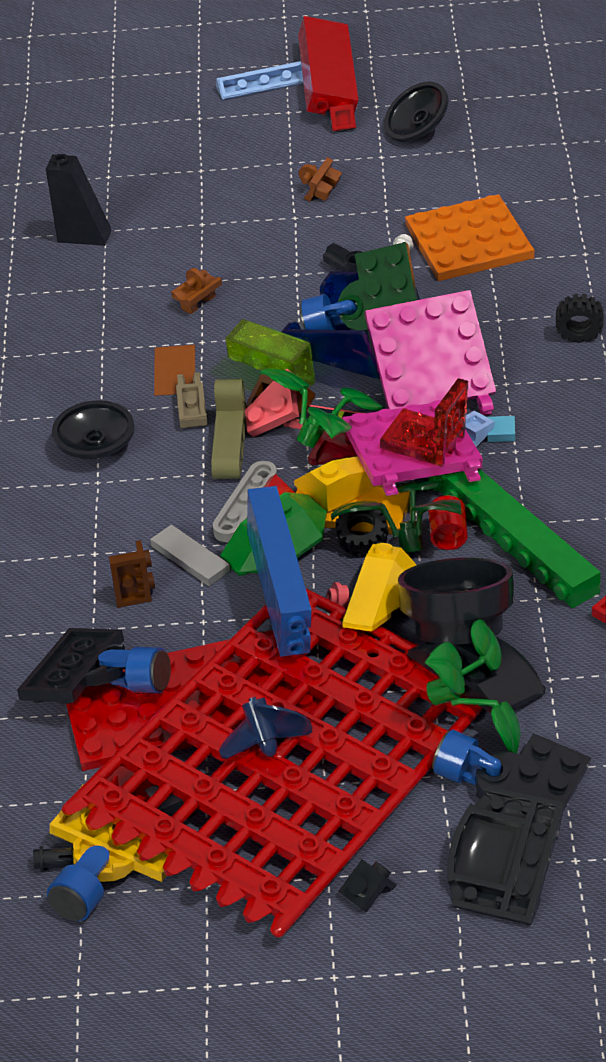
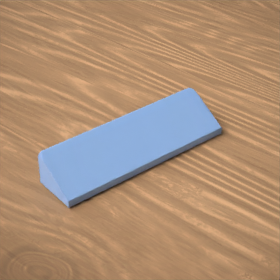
M301 61L221 77L216 80V87L222 100L304 84Z

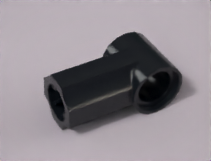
M335 243L327 246L323 254V261L346 274L349 284L359 280L355 254L362 253V251L350 252Z

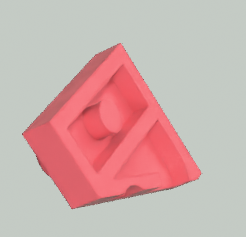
M273 381L245 410L247 433L255 437L299 417L296 391L285 388Z

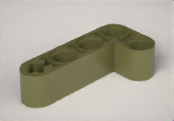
M216 379L214 384L216 420L212 450L213 480L241 479L246 432L243 379Z

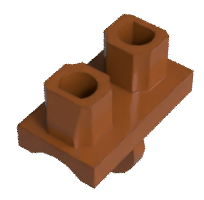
M327 157L318 170L315 165L305 164L300 168L298 175L301 182L310 186L309 191L304 197L305 200L311 202L314 196L327 201L333 187L335 188L339 183L342 172L331 167L332 159Z
M191 268L186 272L187 281L171 291L173 299L180 302L182 310L193 314L198 310V302L200 300L210 301L216 297L215 289L222 285V278L213 277L204 269L199 271L196 268Z

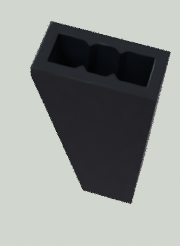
M52 154L46 167V175L57 242L105 246L111 233V226L77 156Z

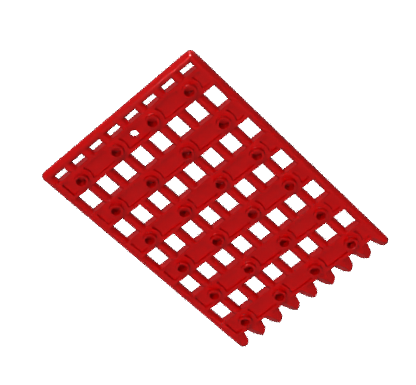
M307 588L306 592L312 610L311 627H309L311 635L310 651L317 644L331 651L320 663L306 657L308 653L280 657L274 633L268 637L256 631L267 619H270L267 605L265 604L63 804L61 809L63 814L67 816L85 807L91 810L86 819V826L89 831L97 830L110 822L114 823L116 826L111 835V840L115 846L125 844L135 837L140 838L142 841L138 847L137 855L141 861L151 859L161 852L166 853L168 856L163 865V870L167 876L178 874L188 867L192 868L194 872L189 883L193 891L203 890L215 882L221 885L216 896L220 907L229 906L241 898L247 900L248 902L243 911V916L247 923L255 922L267 914L275 916L270 931L277 938L285 935L432 768L438 745L447 732L444 728L433 723L445 710L459 717L448 731L454 729L463 733L483 710L479 705L459 704L453 706L451 701L437 706L433 704L422 717L407 710L418 697L432 703L427 694V683L439 679L438 676L407 655L409 649L418 645L381 626L373 631L344 628L343 622L340 620L344 619L347 609ZM316 607H318V608H320V609H322V610H324V611H326V612H328V613H330V614L328 615V614H326V613H324V612H322V611L316 609ZM367 632V633H369V634H371V635H373V636L379 638V641L376 640V639H374L373 637H371V636L365 634V633ZM390 645H392V646H394V647H396V648H398V649L404 651L405 653H402V652H400V651H398V650H396V649L390 647ZM375 653L378 656L373 658L369 657L368 654ZM232 654L246 660L235 673L221 667ZM342 657L356 664L345 676L331 670ZM257 667L271 673L260 686L245 680ZM367 670L381 677L370 690L356 683ZM282 680L296 687L284 700L270 693ZM392 684L407 690L396 703L381 696ZM196 690L210 697L198 710L184 703ZM307 693L321 700L310 713L296 707ZM463 694L460 695V698H468ZM256 697V699L265 698L267 705L296 711L306 716L312 724L311 734L285 737L286 739L277 747L276 754L273 757L264 755L258 745H253L226 759H223L219 752L225 739L246 718L242 705L248 703V699ZM221 703L235 710L222 724L208 717ZM332 707L347 714L336 727L321 720ZM358 720L372 727L371 731L361 741L346 734ZM159 727L173 734L160 748L146 741ZM384 734L399 741L387 755L373 748ZM184 741L198 748L185 762L171 755ZM297 744L311 751L299 766L285 759ZM410 748L425 755L414 769L399 762ZM209 755L224 762L211 776L196 769ZM323 758L337 765V768L325 780L311 773ZM120 766L134 772L121 787L107 780ZM234 769L249 776L236 791L222 784ZM348 773L364 780L352 794L337 787ZM145 780H148L160 788L145 802L132 795V793ZM260 783L275 791L263 805L247 798ZM375 787L390 794L378 809L363 801ZM173 794L183 799L185 803L172 816H169L157 808ZM286 798L301 805L289 820L274 813ZM196 809L211 816L198 831L183 824ZM313 812L328 820L315 835L300 827ZM223 823L238 831L224 846L209 839ZM339 827L354 834V837L342 850L326 842ZM249 838L264 846L251 861L236 854ZM275 853L291 861L277 877L262 869ZM302 868L318 876L305 892L289 884Z

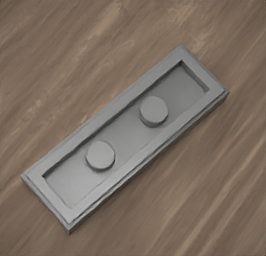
M172 524L150 539L153 548L208 586L230 572V565Z

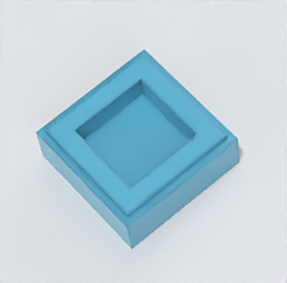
M515 416L487 417L495 421V426L487 434L488 442L515 441Z

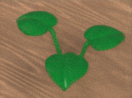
M275 368L265 369L259 373V375H267L285 388L299 391L302 394L301 417L299 420L302 427L296 439L301 444L314 448L324 431L332 439L341 433L351 430L352 426L337 416L346 403L353 402L358 407L378 411L383 409L382 405L365 393L352 388H342L340 393L345 397L332 413H326L315 407H309L307 410V388L309 384L302 378L289 371ZM306 410L310 414L309 418H306Z
M479 619L474 621L471 628L472 641L480 655L479 659L462 669L460 655L451 643L445 642L437 646L429 655L425 664L431 667L440 678L427 683V694L432 704L436 706L451 701L453 706L470 704L493 707L491 715L500 737L509 752L517 753L521 738L520 724L514 710L506 701L499 704L497 700L460 698V695L465 691L463 675L484 664V662H486L491 671L498 669L501 664L502 655L499 642L486 623Z

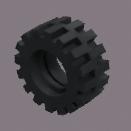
M573 294V298L567 296L565 297V302L562 300L559 302V307L557 306L556 327L558 334L561 333L563 339L568 338V341L572 343L574 340H577V343H582V340H585L587 343L591 342V338L595 340L598 334H601L604 312L599 301L595 302L594 297L587 298V294H582V297H578V294ZM575 316H584L589 319L586 321L577 322L572 320L571 318Z
M380 510L348 512L336 518V533L339 543L347 553L351 551V554L354 556L360 553L361 557H365L372 544L386 543L388 540L387 520ZM368 522L374 525L372 531L366 535L360 536L350 532L357 523Z

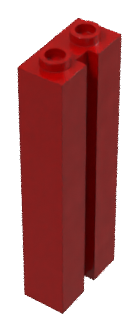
M304 16L298 33L307 112L325 115L330 106L353 104L355 113L359 100L348 24Z

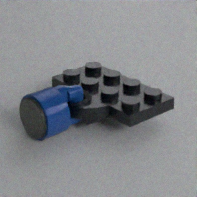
M68 628L20 685L17 692L19 700L33 701L35 703L45 701L60 702L61 704L74 703L87 686H99L107 683L130 689L136 693H161L167 687L170 680V658L161 647L136 646L131 650H125L124 645L121 644L124 641L121 629Z
M452 729L447 731L441 739L434 755L432 769H434V773L460 784L464 780L475 785L476 796L479 799L486 795L483 793V790L489 785L562 801L565 804V810L590 765L591 757L534 733L521 755L512 752H496L489 755L478 747L477 739Z

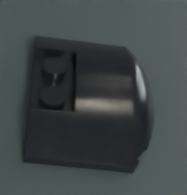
M496 637L502 655L499 668L491 671L486 662H484V664L463 675L465 681L463 695L469 699L497 700L499 704L506 701L512 709L544 695L546 691L538 673L526 657L499 637ZM425 642L408 650L407 655L439 677L425 662L432 651L440 644ZM473 643L453 645L460 655L462 669L476 662L480 657ZM479 705L491 714L493 707Z
M488 785L483 790V793L486 795L474 805L471 803L466 809L451 842L447 868L448 884H450L453 896L451 900L454 908L531 925L541 902L540 896L556 840H558L565 804L558 800Z

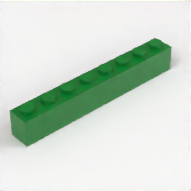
M477 469L481 480L473 482L467 480L464 471L429 477V481H440L441 485L433 488L435 491H439L443 496H455L462 500L465 505L466 518L469 521L477 524L486 536L493 538L505 552L510 553L523 568H527L536 576L541 584H545L550 588L559 600L566 602L572 609L600 594L601 572L481 469Z

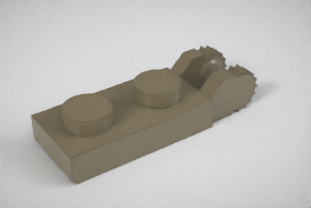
M200 372L194 373L192 384H185L183 374L177 375L178 385H176L180 428L207 425L203 382L200 380Z

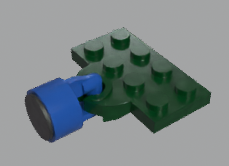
M406 242L355 254L359 280L350 283L342 291L338 302L335 304H331L326 294L303 299L302 303H300V315L306 334L311 338L335 333L336 326L346 324L354 332L360 334L368 333L371 354L375 358L364 316L365 311L418 300L409 245Z

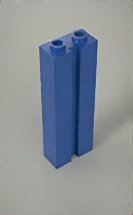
M277 486L247 489V534L279 655L282 657L310 653L311 635L309 627H311L312 610Z

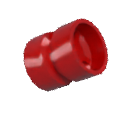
M440 496L432 502L459 500L462 513L460 515L444 510H429L431 542L439 549L454 550L466 543L468 538L465 505L462 500L455 496Z

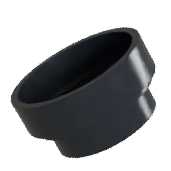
M484 558L435 560L413 566L402 572L398 577L400 609L415 621L416 636L429 643L442 644L449 642L452 645L473 643L471 628L474 621L479 619L483 620L496 636L503 630L502 614L515 601L513 570L509 565L496 560Z

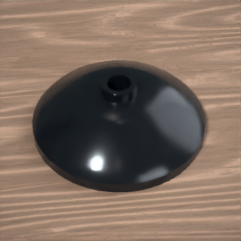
M431 81L418 83L406 89L392 102L386 112L384 127L387 134L396 141L407 142L420 139L438 126L446 113L449 102L446 90L439 83Z
M102 400L82 402L69 407L56 418L52 426L53 441L59 450L80 459H99L110 456L122 449L134 434V421L130 412L117 403Z

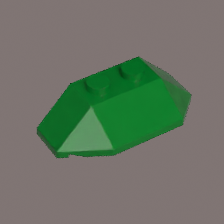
M284 492L280 495V500L296 557L298 558L323 540L327 511L307 494ZM247 518L239 524L220 555V558L227 562L238 576L247 575V573H258L247 534Z

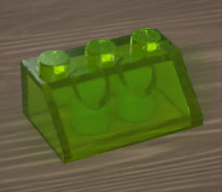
M242 319L226 336L225 342L228 358L258 370L288 369L309 385L315 383L310 342Z

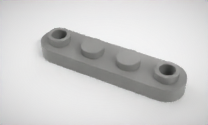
M258 461L250 466L213 522V532L217 540L229 542L239 524L247 518V489L263 488L271 476L277 475V468L272 462Z

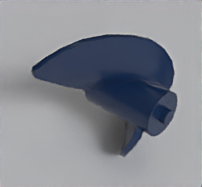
M256 697L248 699V703L242 705L246 718L225 739L219 752L221 757L226 759L253 745H258L264 755L273 757L277 751L276 738L311 734L312 724L306 716L296 711L267 705L265 698L256 699Z

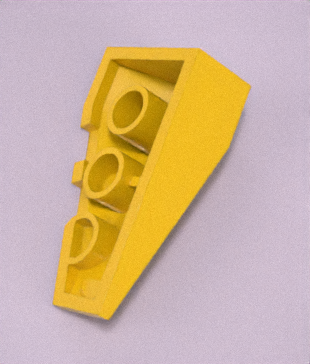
M358 456L330 461L294 480V485L312 497L327 512L381 486L372 485Z
M388 543L372 544L365 557L343 619L344 628L373 631L391 618V612L400 609L398 577L405 570L417 565L402 548L393 547Z

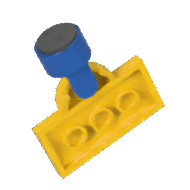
M85 807L69 816L63 814L61 810L50 823V834L73 843L74 865L64 867L48 887L47 897L49 903L62 917L72 921H83L88 918L104 896L101 882L124 878L133 870L162 882L167 876L163 870V865L168 855L161 852L151 859L141 861L137 855L138 847L142 841L140 838L135 837L125 844L115 846L111 840V835L116 826L114 823L110 822L97 830L89 831L86 826V819L91 810Z

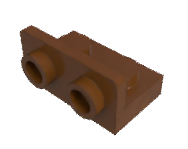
M141 540L135 541L137 551L109 556L117 608L152 601L150 590L155 589L154 577L152 572H147V568L152 567L149 550L143 551Z

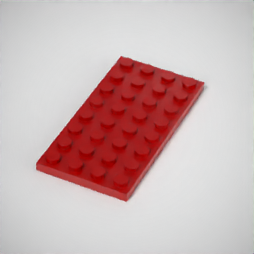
M269 630L260 633L270 637L274 632ZM230 639L167 653L171 663V675L167 687L161 693H136L130 689L107 683L99 686H87L74 703L66 704L82 771L102 767ZM232 654L221 667L235 673L246 660ZM257 667L245 680L260 686L271 673ZM282 680L270 693L284 700L296 687ZM196 690L184 703L198 710L210 697ZM307 693L296 707L310 713L320 703V700ZM221 703L208 717L222 724L235 710ZM159 727L146 741L160 748L173 734ZM184 741L176 750L193 747V745Z

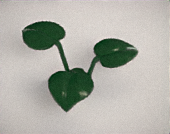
M436 480L424 481L422 483L411 482L396 487L398 492L410 491V521L400 522V528L398 529L385 504L378 503L377 501H358L341 505L332 512L331 521L337 516L348 512L380 510L383 512L392 530L393 537L399 538L400 548L405 552L423 550L421 536L423 513L429 510H444L461 515V502L459 500H439L415 506V494L418 490L427 492L441 484L440 481Z

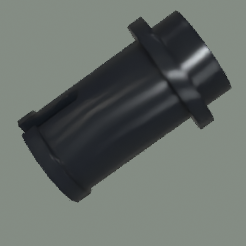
M40 846V849H33L34 869L40 868V872H43L44 868H64L67 865H73L72 858L60 859V857H73V847L44 849L43 846Z

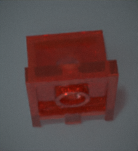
M460 378L455 381L435 408V417L403 408L380 438V448L443 467L445 464V454H452L456 449V439L458 437L463 439L465 436L469 381Z

